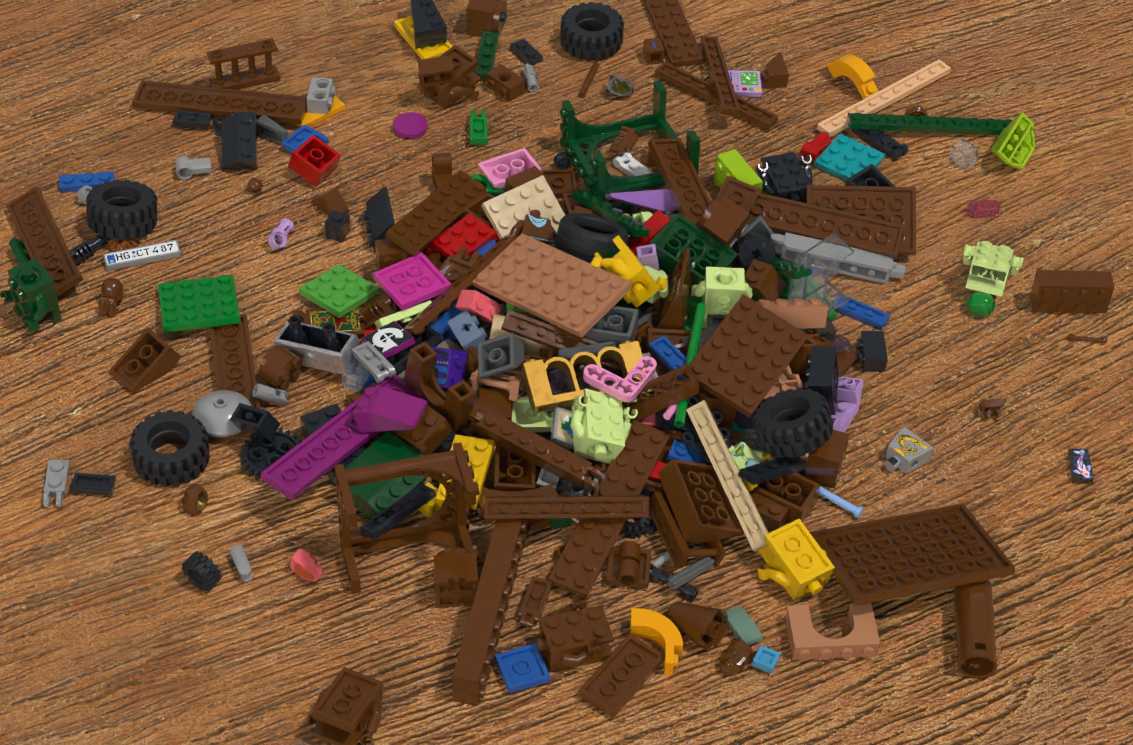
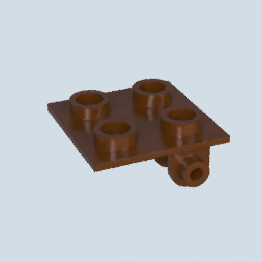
M384 292L362 304L363 310H360L357 316L360 321L364 320V328L367 329L375 325L377 320L396 313L397 305Z

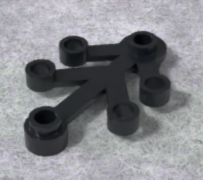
M689 397L687 409L699 403L696 397ZM714 411L712 415L718 425L721 423L723 415L719 411ZM685 417L684 426L677 427L686 431L680 439L681 443L701 453L702 461L707 465H712L704 446L694 441V437L699 440L700 438L695 427L687 423L688 420ZM720 428V432L725 435L723 436L724 440L728 439L730 432L726 428Z

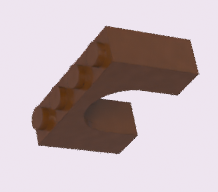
M423 342L409 350L404 382L421 399L426 400L430 408L446 418L455 432L469 424L468 415L473 409L476 392L462 380L449 387L446 394L439 386L435 376V364L438 354L426 342Z

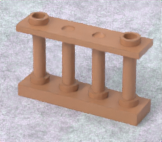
M522 367L483 379L479 378L478 368L472 373L470 378L474 391H477L482 385L505 389L510 393L509 400L518 401L527 392L521 373Z

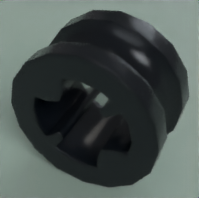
M565 152L558 153L553 159L559 170H564L571 164V160Z

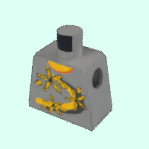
M903 427L887 447L885 466L889 471H894L898 468L904 473H909L931 460L933 447L906 427Z

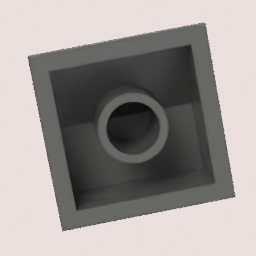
M513 332L478 343L480 379L515 369L525 360L524 343Z

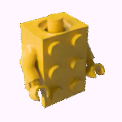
M618 235L613 239V242L620 249V252L612 258L604 259L597 252L594 254L596 257L593 258L590 265L630 281L633 288L623 298L628 304L632 302L637 308L661 288Z
M800 519L765 535L764 540L768 546L760 549L759 553L767 564L764 565V569H757L759 579L774 580L786 589L793 600L810 592L815 595L823 589L824 585L828 584L835 567L828 559L826 551L820 548Z

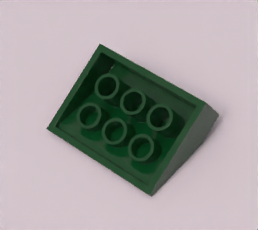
M678 213L648 244H655L659 268L669 275L672 273L685 249H690V289L692 285H698L701 281L705 280L706 267L729 268L738 256V253Z
M387 431L352 461L345 470L424 455ZM405 476L351 486L349 488L354 505L368 520H371L413 490L427 476ZM334 477L332 481L336 484V478Z

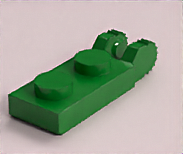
M471 110L470 145H487L486 110H482L481 117H476L475 110Z

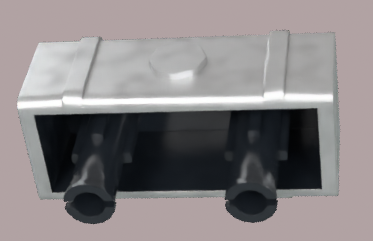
M293 315L289 317L284 327L274 339L275 346H283L302 358V366L348 376L358 361L352 355L351 350L359 346L357 335L336 331L334 324L330 322L325 323L322 327L301 323L300 317Z

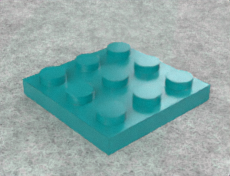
M839 134L814 161V167L847 181V179L871 164L877 168L885 159V154Z

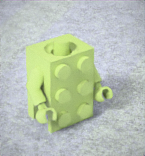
M978 241L977 246L965 244L962 253L963 263L971 265L965 288L1002 297L1008 273L1011 276H1016L1020 268H1022L1024 258L1015 257L1013 255L1014 250L1005 245L996 246L988 241Z
M706 267L705 280L701 281L698 285H692L691 296L702 297V303L706 305L702 328L706 329L709 314L727 316L743 294L752 299V288L749 287L748 283H745L744 268Z
M585 389L583 404L581 403L582 395H579L575 398V403L572 405L570 427L573 431L574 454L582 458L610 464L612 459H616L624 449L625 441L632 425L630 420L637 416L638 411L633 409L630 416V407L622 409L621 400L609 394Z

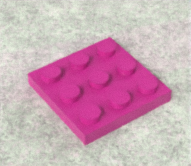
M423 253L373 273V279L402 311L442 294L451 285Z

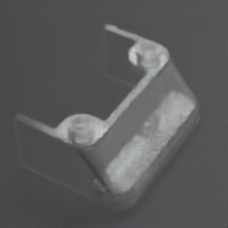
M833 233L800 254L794 260L795 264H804V266L811 267L812 275L796 280L790 278L787 301H793L795 298L803 300L819 298L828 306V315L849 302V298L830 282H827V280L838 273L840 261L853 254L854 250Z

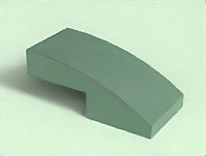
M741 606L726 611L728 619L725 618L724 622L733 630L734 638L741 639L749 645L763 640L760 630Z

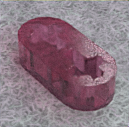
M995 200L972 201L967 205L966 214L971 218L996 217L999 214L1001 205Z

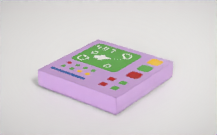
M728 70L736 96L762 97L760 71Z

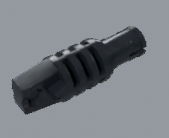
M97 235L92 240L83 241L78 246H75L70 252L76 265L93 256L96 250L107 244L108 241L106 237Z

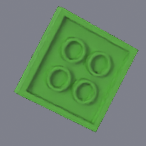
M338 264L301 286L299 294L336 317L341 318L378 295L379 287Z

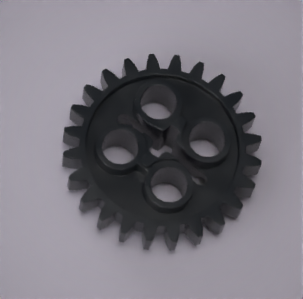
M283 428L275 432L271 441L249 435L250 440H244L245 445L241 446V452L239 453L241 466H243L244 472L248 471L249 477L255 475V480L257 481L261 477V472L300 444L302 439H297L296 433L291 435L290 430L283 433Z

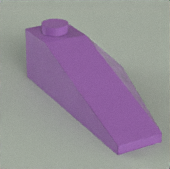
M669 189L605 194L607 199L655 212L660 210L664 214H674V211L678 210Z

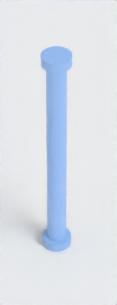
M820 486L819 495L851 512L855 518L859 519L864 508L861 506L857 507Z

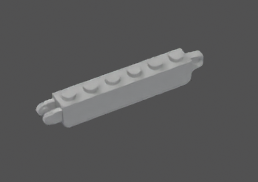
M787 232L785 235L772 234L770 236V241L775 247V253L781 254L780 258L787 260V262L804 264L805 266L880 283H887L889 278L893 277L903 279L906 267L893 261V258Z

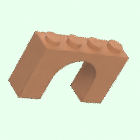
M850 603L847 616L851 633L839 639L824 637L814 629L808 605L787 606L785 621L792 660L807 661L811 659L828 660L833 658L876 657L880 641L872 604L867 603L855 606L853 603Z

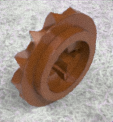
M138 238L126 239V241L109 239L108 246L113 252L136 248Z

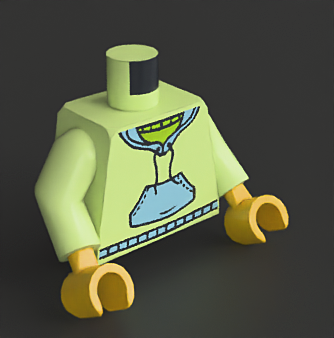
M728 439L724 440L738 470L762 463L766 459L778 458L777 455L774 457L770 454L765 455L764 452L753 450L744 442L733 446ZM744 480L748 491H752L758 486V484L752 485Z

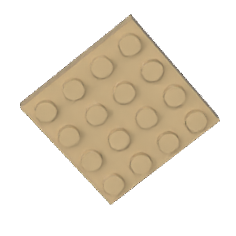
M543 175L481 204L494 230L497 231L500 240L505 235L510 234L511 228L518 220H523L527 214L530 215L531 210H539L541 217L551 220V225L556 232L558 231L560 220L565 216Z

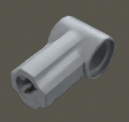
M181 156L175 161L177 177L182 180H187L195 174L212 173L210 157L190 159L187 156Z

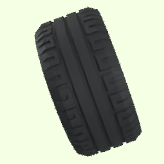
M570 213L560 220L555 247L558 250L591 263L593 258L596 257L594 254L599 253L601 248L620 251L613 242V239L619 235L627 245L629 235L623 226L609 219L585 213Z

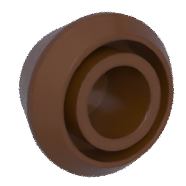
M918 104L910 105L905 112V115L928 116L927 111Z

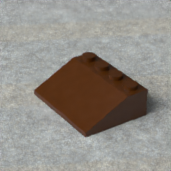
M688 248L685 249L668 278L669 293L667 297H661L655 329L685 330L683 325L688 316L685 313L689 308L690 303L688 301L691 297L690 249Z
M672 459L658 472L661 484L664 487L685 541L702 543L745 534L713 465Z

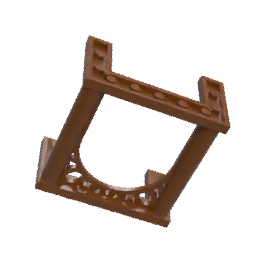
M461 442L454 443L452 451L345 470L343 464L335 465L340 547L352 594L361 593L360 577L354 555L427 542L440 544L448 548L467 549L472 553H476L477 561H479L478 551L473 549L472 546L474 545L473 534L468 533L467 530L469 529V522L466 516H469L468 506L476 504V495H479L480 492L478 483L473 481V467L468 465V451L463 450ZM414 475L433 478L444 486L446 490L445 500L441 507L429 518L410 526L389 529L375 540L364 534L351 537V528L357 527V519L349 487ZM444 513L452 514L450 518L441 517Z

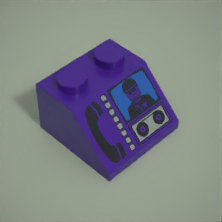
M431 347L438 354L435 364V376L441 389L448 390L449 387L464 380L468 352Z

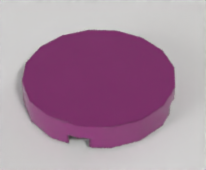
M406 112L394 119L393 131L401 138L406 139V137H410V139H417L427 132V120L419 113Z

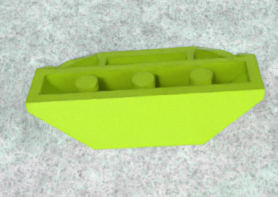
M1021 112L1001 132L990 151L1002 163L1022 170L1035 150L1034 123Z

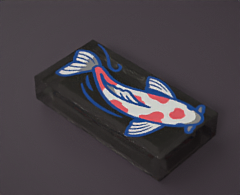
M1069 448L1067 454L1072 483L1092 484L1094 478L1089 450Z

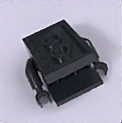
M794 152L762 157L760 161L764 169L760 168L759 163L755 168L756 172L761 176L760 179L763 181L762 193L807 203V185H813L812 171L809 168V163L812 160L811 155H807V162L804 161L803 155L798 160Z

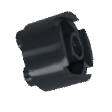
M751 231L741 236L736 242L735 252L738 253L737 259L747 270L753 259L770 265L773 263L775 247L763 233Z

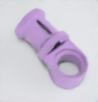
M282 218L279 221V226L273 229L268 237V243L271 248L277 250L286 245L287 235L294 230V224L291 220Z

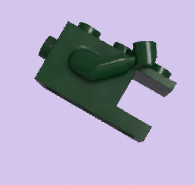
M36 258L8 270L9 279H7L10 290L1 291L0 297L5 298L4 302L13 301L15 303V306H13L14 312L18 317H22L24 327L28 328L27 331L38 332V321H41L46 313L55 324L62 321L54 280Z

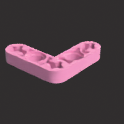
M642 357L625 379L598 365L590 364L584 368L583 379L591 386L623 402H631L655 374L657 363L652 357ZM640 377L642 381L635 382L632 378ZM613 381L615 385L608 386L604 382Z

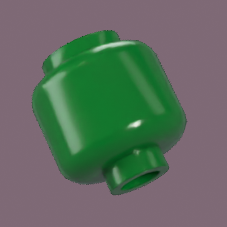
M978 291L974 292L971 297H968L966 302L969 312L980 317H988L990 314H993L996 301L991 294Z

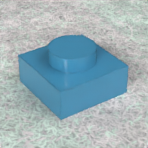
M761 645L752 666L772 674L781 653Z

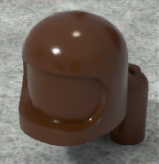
M108 278L103 281L101 285V299L99 300L100 315H106L107 313L109 316L116 315L117 301L123 299V285L120 280Z

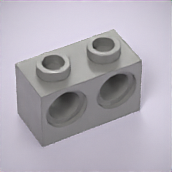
M312 77L306 99L307 113L328 114L329 108L333 107L332 96L336 94V86H333V79Z

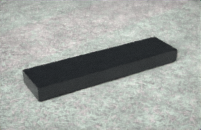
M797 456L795 458L778 457L739 470L738 476L750 484L756 485L804 470L806 463Z
M421 483L360 527L361 533L373 540L377 539L436 496L435 490Z

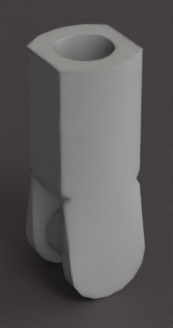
M259 383L253 388L254 398L270 402L279 407L288 405V400L286 399L288 393L284 390L274 389Z
M242 545L234 546L229 551L239 576L243 582H250L253 579V573Z

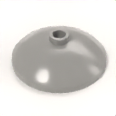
M217 390L202 396L195 403L192 415L195 416V419L197 418L202 422L208 436L228 437L241 432L229 420L239 403L249 406L251 404L245 396L238 392Z

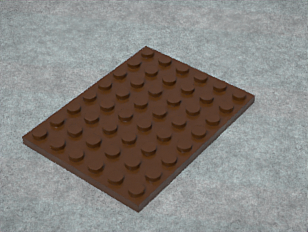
M963 503L810 532L820 548L826 551L828 559L835 567L833 574L855 606L966 585L978 581L983 582L988 579L1003 578L1015 574V566Z

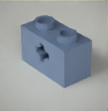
M467 310L447 321L464 351L469 346L475 347L478 351V343L486 341L485 338L488 337L482 327H477L480 323L475 315L470 316Z

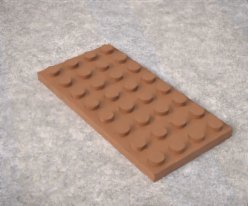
M523 233L472 281L474 287L580 338L633 288L630 281L599 267H593L588 262Z

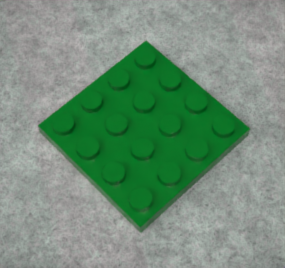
M221 275L211 278L203 277L194 280L186 279L178 282L158 284L164 333L241 323L233 275Z

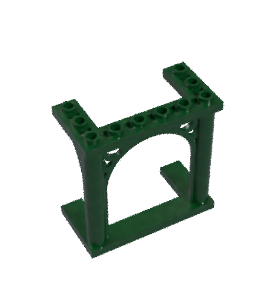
M661 81L654 82L653 114L603 125L585 124L575 117V109L570 101H562V109H560V116L562 118V123H560L562 137H560L561 147L565 148L567 155L572 160L573 167H576L579 177L584 180L585 187L592 191L593 195L601 197L604 202L605 194L634 192L666 185L660 171L634 177L612 175L606 168V160L600 150L594 151L602 142L616 138L621 130V126L635 129V134L656 130L661 139L678 138L665 119L667 90ZM691 130L687 131L686 151L698 174L700 139L695 131ZM579 146H587L589 149H582Z

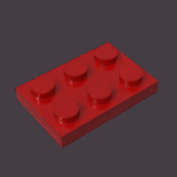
M469 213L432 242V247L448 258L450 255L454 257L462 246L467 248L466 254L472 256L497 236V231Z

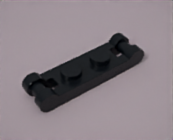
M851 129L858 137L894 161L909 151L906 144L898 143L881 130Z

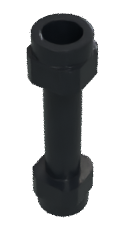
M654 567L650 572L649 578L653 579L656 583L661 581L667 584L670 576L665 574V570ZM683 584L676 588V590L684 593L683 597L695 600L699 589L691 584L688 586Z

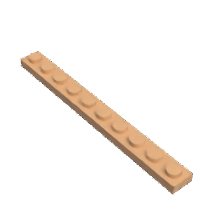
M939 59L818 123L817 130L821 133L826 132L829 134V137H832L849 127L847 122L848 113H876L950 73L951 68Z

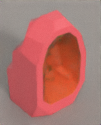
M299 548L291 558V569L298 576L308 581L314 582L323 577V567L318 563L317 558L311 552Z

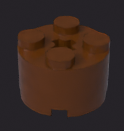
M277 345L264 357L267 361L264 366L260 365L258 376L276 389L286 391L289 383L292 380H297L302 373L300 370L302 358L285 347Z

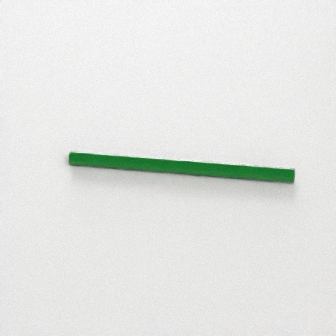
M703 303L696 305L685 363L687 365L691 363L698 353L706 305ZM689 398L678 402L674 425L677 427L684 426Z

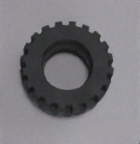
M589 2L586 4L580 3L578 6L574 5L561 18V45L571 56H576L580 60L600 61V59H608L609 56H614L622 46L623 18L617 10L611 9V6H605L602 3Z
M114 180L112 182L106 181L104 184L100 183L95 188L93 187L86 197L87 224L94 233H99L101 237H108L112 240H132L136 237H143L145 234H149L157 225V196L151 188L137 181Z
M797 388V390L788 389L782 393L778 392L775 396H770L766 398L765 402L760 403L753 416V424L761 448L771 456L775 457L777 455L779 458H795V456L799 455L801 457L805 456L806 453L816 451V448H821L825 441L830 439L834 429L827 400L820 393L814 392L812 389L804 390L803 388Z
M167 410L165 413L160 411L152 417L151 415L146 417L145 421H141L136 426L137 429L133 430L130 439L133 466L137 474L141 475V478L148 482L150 480L151 484H161L162 487H168V485L175 487L179 486L180 483H189L192 478L196 479L200 475V471L203 472L207 467L210 459L207 430L199 419H195V416L189 413L186 415L183 411L173 412V410ZM176 443L185 446L174 453H159L155 451L166 444Z

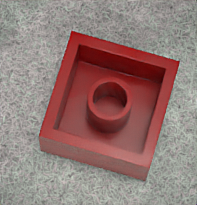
M312 135L292 153L288 167L317 187L337 168L341 154Z

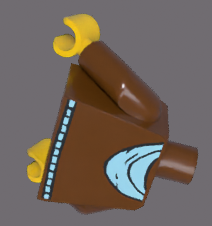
M531 210L530 215L527 214L523 220L517 221L509 234H515L516 237H519L523 233L545 244L555 243L557 232L552 227L551 220L541 217L539 210Z

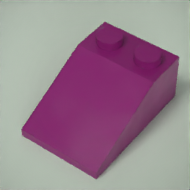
M369 387L365 389L352 414L360 432L414 430L428 403L426 400L386 387Z

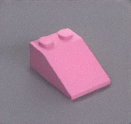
M525 148L478 163L480 170L495 188H505L506 178L534 166L542 172L541 167Z

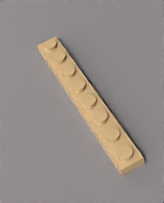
M703 400L686 410L751 548L756 552L767 546L764 537L769 532L743 478L738 476L739 470L707 403Z

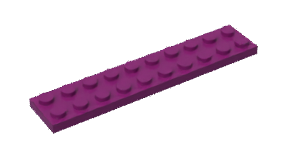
M397 375L391 378L387 377L383 382L375 386L386 387L420 398ZM359 398L261 472L260 479L293 500L380 431L360 432L352 414L360 400Z

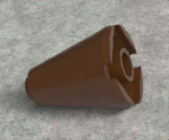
M675 602L667 610L668 619L704 649L712 650L710 648L712 645L717 646L727 630V625L724 624L725 618L728 619V615L722 609Z

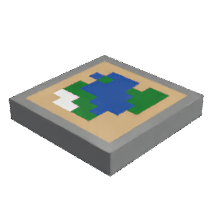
M556 406L553 410L550 441L574 450L573 431L570 427L572 412Z

